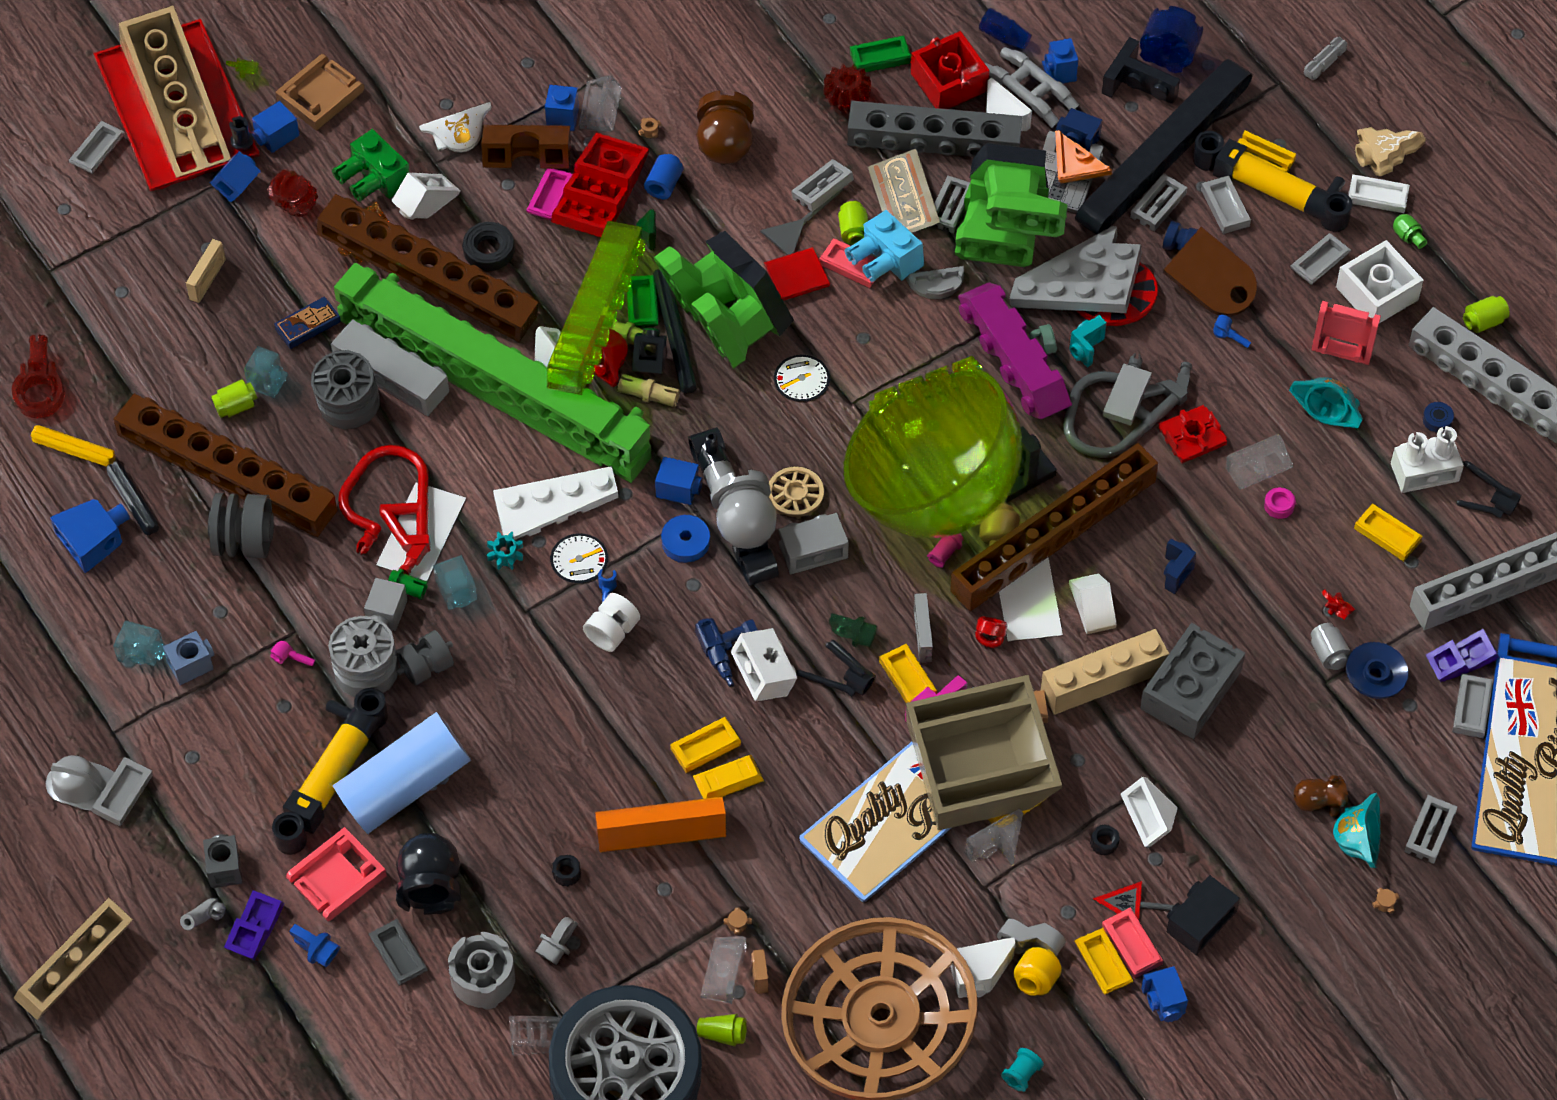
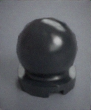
M421 833L410 838L399 850L396 867L400 882L396 887V901L403 910L409 912L410 907L424 909V915L442 914L453 910L454 902L461 901V887L459 882L456 881L461 864L457 849L450 840L437 833Z

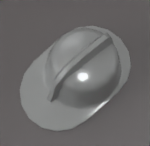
M70 755L52 764L51 771L47 775L46 780L47 792L52 799L60 803L92 811L93 805L114 772L83 757Z

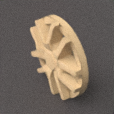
M788 467L782 469L769 481L771 489L769 498L779 515L783 514L801 519L802 516L812 515L823 501V483L817 474L807 468ZM794 473L792 480L784 477L787 474ZM798 473L805 474L803 481L797 480ZM812 478L816 484L807 483L809 479ZM777 480H778L779 482H781V483L784 484L785 486L782 487V486H779V485H777V484H775V483H776ZM772 490L779 494L773 497ZM819 491V494H811V493H808V492ZM784 499L786 500L781 506L777 504ZM808 501L816 502L812 506H810ZM803 504L805 509L799 511L798 505ZM790 506H793L794 511L787 510V509H788Z

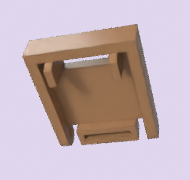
M321 54L280 87L275 94L277 101H281L288 110L317 131L364 91V84L356 81L355 76L335 61L331 60L329 62V58ZM299 98L309 105V111L296 102V100Z

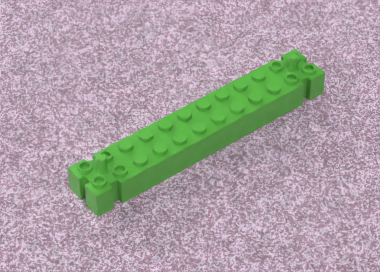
M354 263L334 286L336 301L340 303L337 309L341 322L348 325L353 319L361 325H369L383 338L394 340L400 348L409 353H416L430 366L441 368L446 373L450 383L602 467L603 464L608 467L612 466L613 473L632 483L651 459V445L649 444L650 425L641 418L643 411L640 408L634 407L628 416L623 415V410L618 404L603 400L591 389H583L574 384L567 376L558 375L549 370L542 362H534L525 357L518 349L514 347L509 348L500 343L493 335L484 334L476 330L469 322L456 319L444 308L435 307L427 303L420 295L411 294L402 289L398 284L399 277L395 273H390L386 279L383 278L380 281L379 276L373 269L369 267L364 268Z

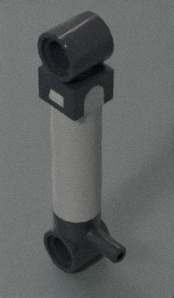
M718 427L688 436L692 457L695 463L699 464L711 493V485L718 478L732 472L734 477H736L726 454L724 440ZM768 541L752 549L736 548L732 545L733 553L748 586L779 577L778 566L772 550L768 548Z

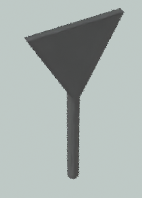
M844 188L816 210L810 211L802 219L763 229L760 232L786 255L794 253L803 225L839 195Z

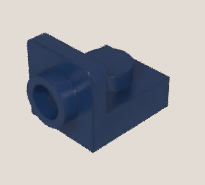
M1170 539L1166 546L1165 558L1169 560V563L1163 573L1166 576L1164 589L1176 594L1194 570L1196 552L1187 544Z

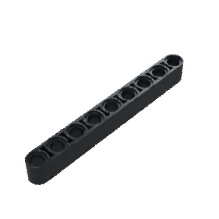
M1229 58L1226 59L1080 206L1076 213L1075 221L1096 235L1110 228L1195 142L1197 136L1201 132L1206 131L1247 89L1253 74Z

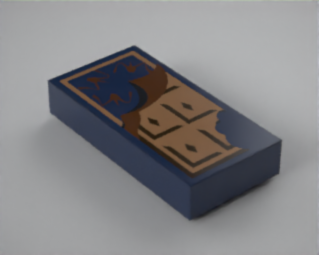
M324 296L274 323V326L289 349H292L340 323L341 320L339 314Z

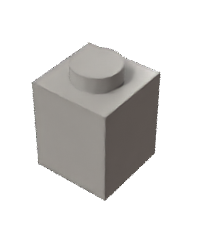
M375 578L364 607L365 616L374 617L384 622L390 630L396 631L407 603L405 585Z

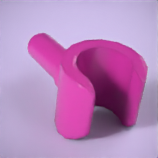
M286 641L277 642L271 649L270 657L279 664H283L288 657L312 667L315 664V659L297 653Z

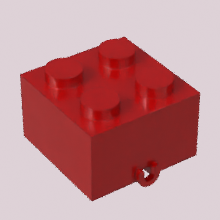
M961 31L941 40L936 37L930 41V45L911 53V75L935 108L950 109L987 92L989 69Z

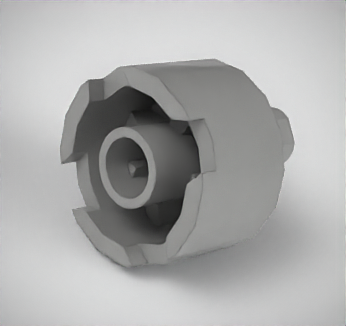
M481 932V935L471 936L467 939L466 937L461 938L452 947L448 957L451 986L456 996L465 1004L488 1010L495 1008L498 1003L502 1002L511 993L515 983L513 955L509 950L508 944L498 935Z

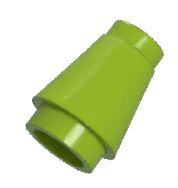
M738 1014L698 1019V1037L734 1047L745 1042L747 1021L746 1018L739 1017Z

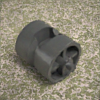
M433 630L420 637L417 645L411 642L396 650V656L401 667L396 670L397 674L401 675L404 673L409 681L416 686L431 678V672L434 671L439 674L452 667L454 661L449 651V648L453 647L452 642L445 643L440 634Z

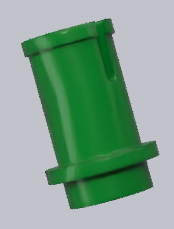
M402 569L398 571L392 570L388 581L404 584L406 594L417 597L420 600L424 598L428 588V581L404 574Z

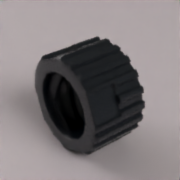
M1110 825L1097 826L1090 838L1091 848L1100 855L1114 853L1120 842L1119 832ZM1108 835L1112 840V844L1104 845L1099 842L1098 838Z
M560 855L552 863V874L556 883L568 887L579 881L581 868L580 862L575 856ZM563 866H570L573 872L570 875H562L559 869Z

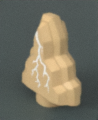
M1373 127L1358 129L1359 144H1356L1355 147L1356 157L1362 167L1370 165L1376 176H1383L1393 172V166L1403 163L1404 156L1416 152L1425 144L1426 139L1422 132L1405 130L1395 133L1389 129L1375 130Z

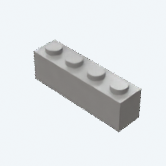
M352 319L331 343L332 352L350 350L360 353L369 361L379 388L426 416H429L449 393L448 378L441 368L430 366L416 353H409L400 348L394 340L383 338L369 325H361Z

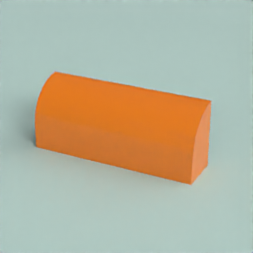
M723 797L595 812L600 852L726 837V814Z

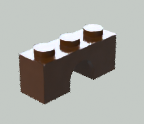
M484 125L481 142L483 168H511L513 160L517 157L533 156L540 160V168L569 169L571 153L570 126Z

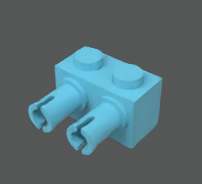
M887 210L863 224L864 238L844 250L847 259L853 265H856L870 254H874L877 257L870 263L862 266L865 276L871 282H874L889 270L902 281L909 274L924 267L923 243Z

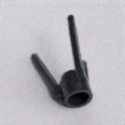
M1464 461L1463 465L1497 489L1490 501L1495 504V507L1463 500H1457L1456 504L1469 509L1490 513L1498 518H1501L1503 513L1511 516L1522 495L1505 487L1473 463Z
M835 640L827 642L825 646L849 667L843 677L847 681L846 685L802 670L796 671V675L841 690L851 697L856 692L864 695L876 678L874 673L862 666Z

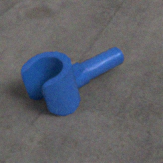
M1219 315L1213 328L1214 335L1218 338H1232L1248 349L1251 342L1230 329L1232 319L1226 315Z
M603 569L598 573L599 588L602 590V602L617 586L615 570H613V576L609 579L603 578Z

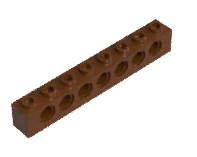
M335 194L317 218V235L388 273H395L399 279L517 342L521 341L537 318L539 302L530 294L517 291L504 280L495 279L487 275L479 267L459 260L451 252L442 251L433 246L427 239L412 235L404 227L384 220L378 213L367 211L350 198H343ZM349 224H356L358 226L352 227ZM379 237L382 240H375L373 238ZM399 251H406L408 253L402 254ZM430 264L433 265V267H426L424 265ZM450 278H457V279H459V280H458V281H452V280H450ZM480 291L485 294H476L474 292ZM501 305H507V306H509L510 308H502V307H500V306H501Z
M134 393L113 419L118 436L229 493L238 494V497L243 500L246 499L247 494L270 495L274 516L317 538L338 511L335 495L324 486L318 487L308 482L301 474H292L284 470L277 462L273 460L267 461L259 457L250 448L245 447L243 449L233 444L226 436H218L208 431L202 424L198 422L192 423L184 419L175 410L168 411L160 407L149 397L143 398Z
M1137 443L954 570L951 574L950 591L971 612L1155 483L1158 462Z

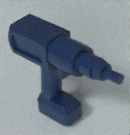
M713 618L702 619L695 624V633L706 657H709L714 669L718 670L720 676L727 681L729 687H733L732 671L729 666L730 660L726 651L732 649L731 643L737 641L741 633L758 631L753 619L745 621L737 628L720 634Z

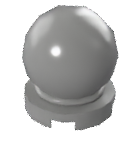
M748 470L749 475L734 477L733 472L718 478L711 485L712 493L710 498L712 506L717 509L718 529L722 537L736 548L752 549L766 543L776 528L777 513L769 498L771 489L768 477L756 470Z

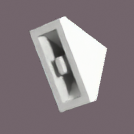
M1099 573L1069 580V585L1086 634L1116 628L1117 624L1110 583Z

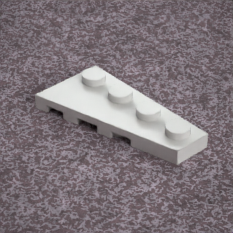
M612 466L493 490L503 535H508L512 531L514 540L527 534L529 537L541 532V528L554 522L560 524L568 520L570 515L579 511L585 513L618 498Z

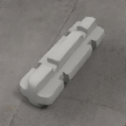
M1341 37L1334 38L1330 42L1331 45H1327L1313 58L1314 61H1310L1305 66L1304 75L1311 80L1317 79L1322 74L1321 72H1324L1338 59L1337 56H1341L1347 50L1346 46L1348 44L1346 40H1343Z

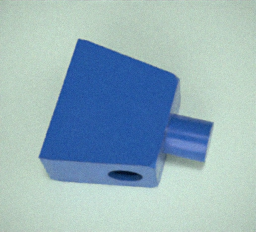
M92 499L53 515L50 519L55 534L84 573H86L121 545L122 539L117 526L128 521L130 517L121 503L106 512L98 500Z

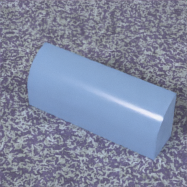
M436 712L334 784L333 787L357 823L369 834L466 765L471 759L448 723Z

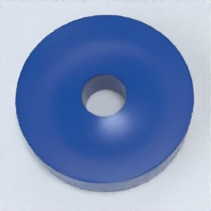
M676 516L670 519L662 529V548L668 557L677 562L689 563L697 561L707 553L710 547L709 528L703 520L696 516ZM689 537L691 539L684 541L681 538Z

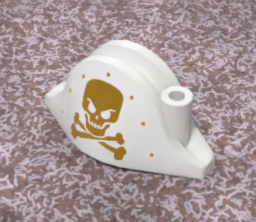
M488 102L420 125L419 128L421 132L433 135L438 151L448 148L454 152H467L473 149L481 139L482 123L492 108L491 103Z

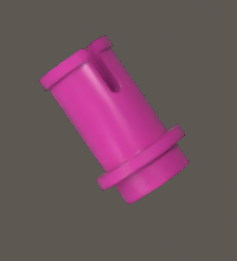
M953 528L943 531L941 540L927 554L929 561L937 567L942 568L956 549H961L963 546V536Z

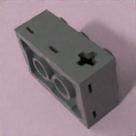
M1193 623L1186 629L1143 690L1140 709L1190 738L1195 739L1241 673L1245 652L1238 648L1233 649L1231 644L1204 629L1200 631L1201 628Z

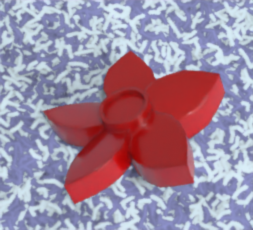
M1323 590L1322 594L1328 600L1325 607L1329 608L1328 613L1330 615L1335 613L1338 617L1345 620L1348 614L1355 610L1351 604L1343 600L1341 593L1337 592L1333 597L1327 590Z

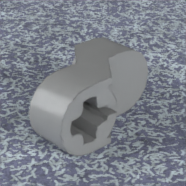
M1008 919L997 933L999 940L1014 937L1016 954L1025 953L1026 950L1032 947H1041L1051 950L1057 956L1066 943L1064 936L1046 923L1027 927L1015 919Z

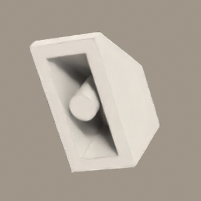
M407 173L392 202L400 208L399 212L408 219H428L457 197L461 190L442 174Z
M1014 937L957 948L966 960L972 973L978 998L991 992L1013 959L1015 952ZM952 964L950 968L958 998L967 997L966 987L961 975L954 964Z

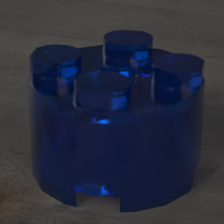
M1170 6L1168 10L1159 11V8H1156L1150 14L1141 36L1140 56L1144 61L1153 62L1158 66L1167 68L1172 73H1181L1183 68L1188 67L1195 57L1203 36V26L1199 27L1195 22L1196 16L1183 8Z

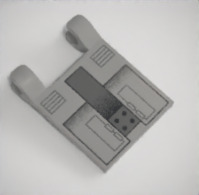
M1049 131L1043 150H1046L1045 170L1049 186L1048 198L1067 204V211L1077 213L1080 206L1085 202L1093 178L1062 184L1059 182L1055 132ZM1092 144L1090 153L1101 161L1103 146Z

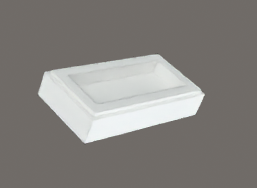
M1352 174L1348 196L1351 198L1352 204L1404 213L1410 185Z

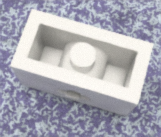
M774 629L741 633L731 653L755 702L788 696L797 680L796 670L790 664L784 652L783 644L778 640Z

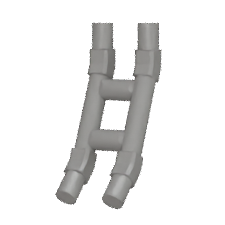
M1004 47L1000 52L1002 58L1019 67L1012 75H1009L1005 69L999 66L985 63L991 78L1006 86L1030 105L1032 110L1040 118H1043L1051 128L1059 122V119L1051 111L1049 105L1041 99L1045 94L1051 91L1060 102H1063L1068 110L1071 108L1076 109L1079 106L1066 86L1061 82H1057L1029 60L1028 56L1018 50ZM1028 75L1033 76L1041 83L1031 92L1020 84Z

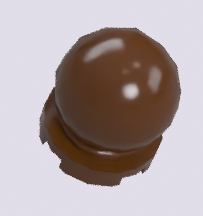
M714 91L703 96L699 100V107L697 109V118L700 122L696 132L699 150L709 161L721 165L738 162L749 152L753 141L751 124L754 120L753 102L747 96L735 91L734 96L720 95V91Z

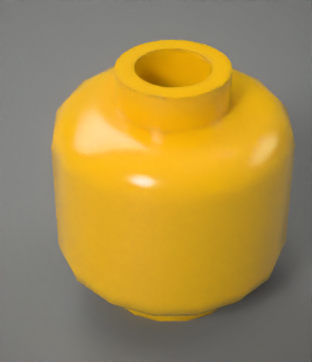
M1032 947L1026 950L1014 968V978L1019 989L1025 994L1033 996L1045 995L1051 990L1061 975L1062 966L1051 950Z

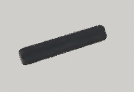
M118 461L109 464L106 467L107 474L144 534L151 535L157 532L159 526L156 518L122 464Z

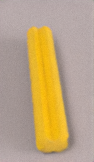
M36 425L31 432L32 441L106 467L112 464L116 458L114 450L40 425Z

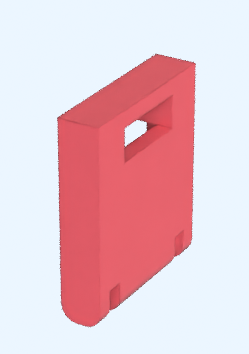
M1322 301L1311 350L1369 365L1381 315L1375 314L1373 318L1368 317L1369 312L1334 304L1332 308L1328 307V302ZM1330 337L1336 338V339H1340V340H1344V341L1351 342V343H1355V344H1359V345H1358V346H1355V345H1351V344H1348V343H1344V342L1332 340V339H1330Z
M345 827L286 874L289 882L294 883V887L319 913L323 912L322 915L327 921L334 919L387 876L386 869ZM351 848L365 862L360 867L361 873L343 856Z

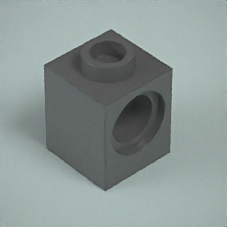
M220 834L211 839L203 840L206 873L210 887L242 884L240 854L236 836ZM221 856L229 857L222 862L216 861Z

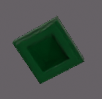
M650 209L636 223V230L649 250L656 248L657 226L656 211L654 209Z

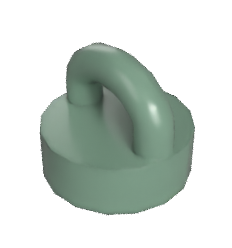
M1051 325L1038 326V329L1030 332L1028 336L1030 340L1040 336L1041 347L1046 354L1057 351Z

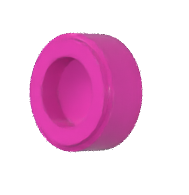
M1273 488L1266 494L1264 502L1265 511L1271 517L1277 519L1287 518L1294 511L1295 496L1286 488Z

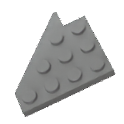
M1112 226L1015 278L1010 295V305L1016 308L1127 313L1142 255L1141 244L1116 243L1118 236L1117 227Z

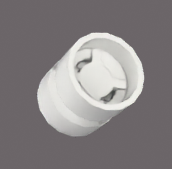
M610 593L598 607L599 612H594L583 625V631L590 641L608 652H613L625 638V633H629L640 620V613L629 600L616 593Z

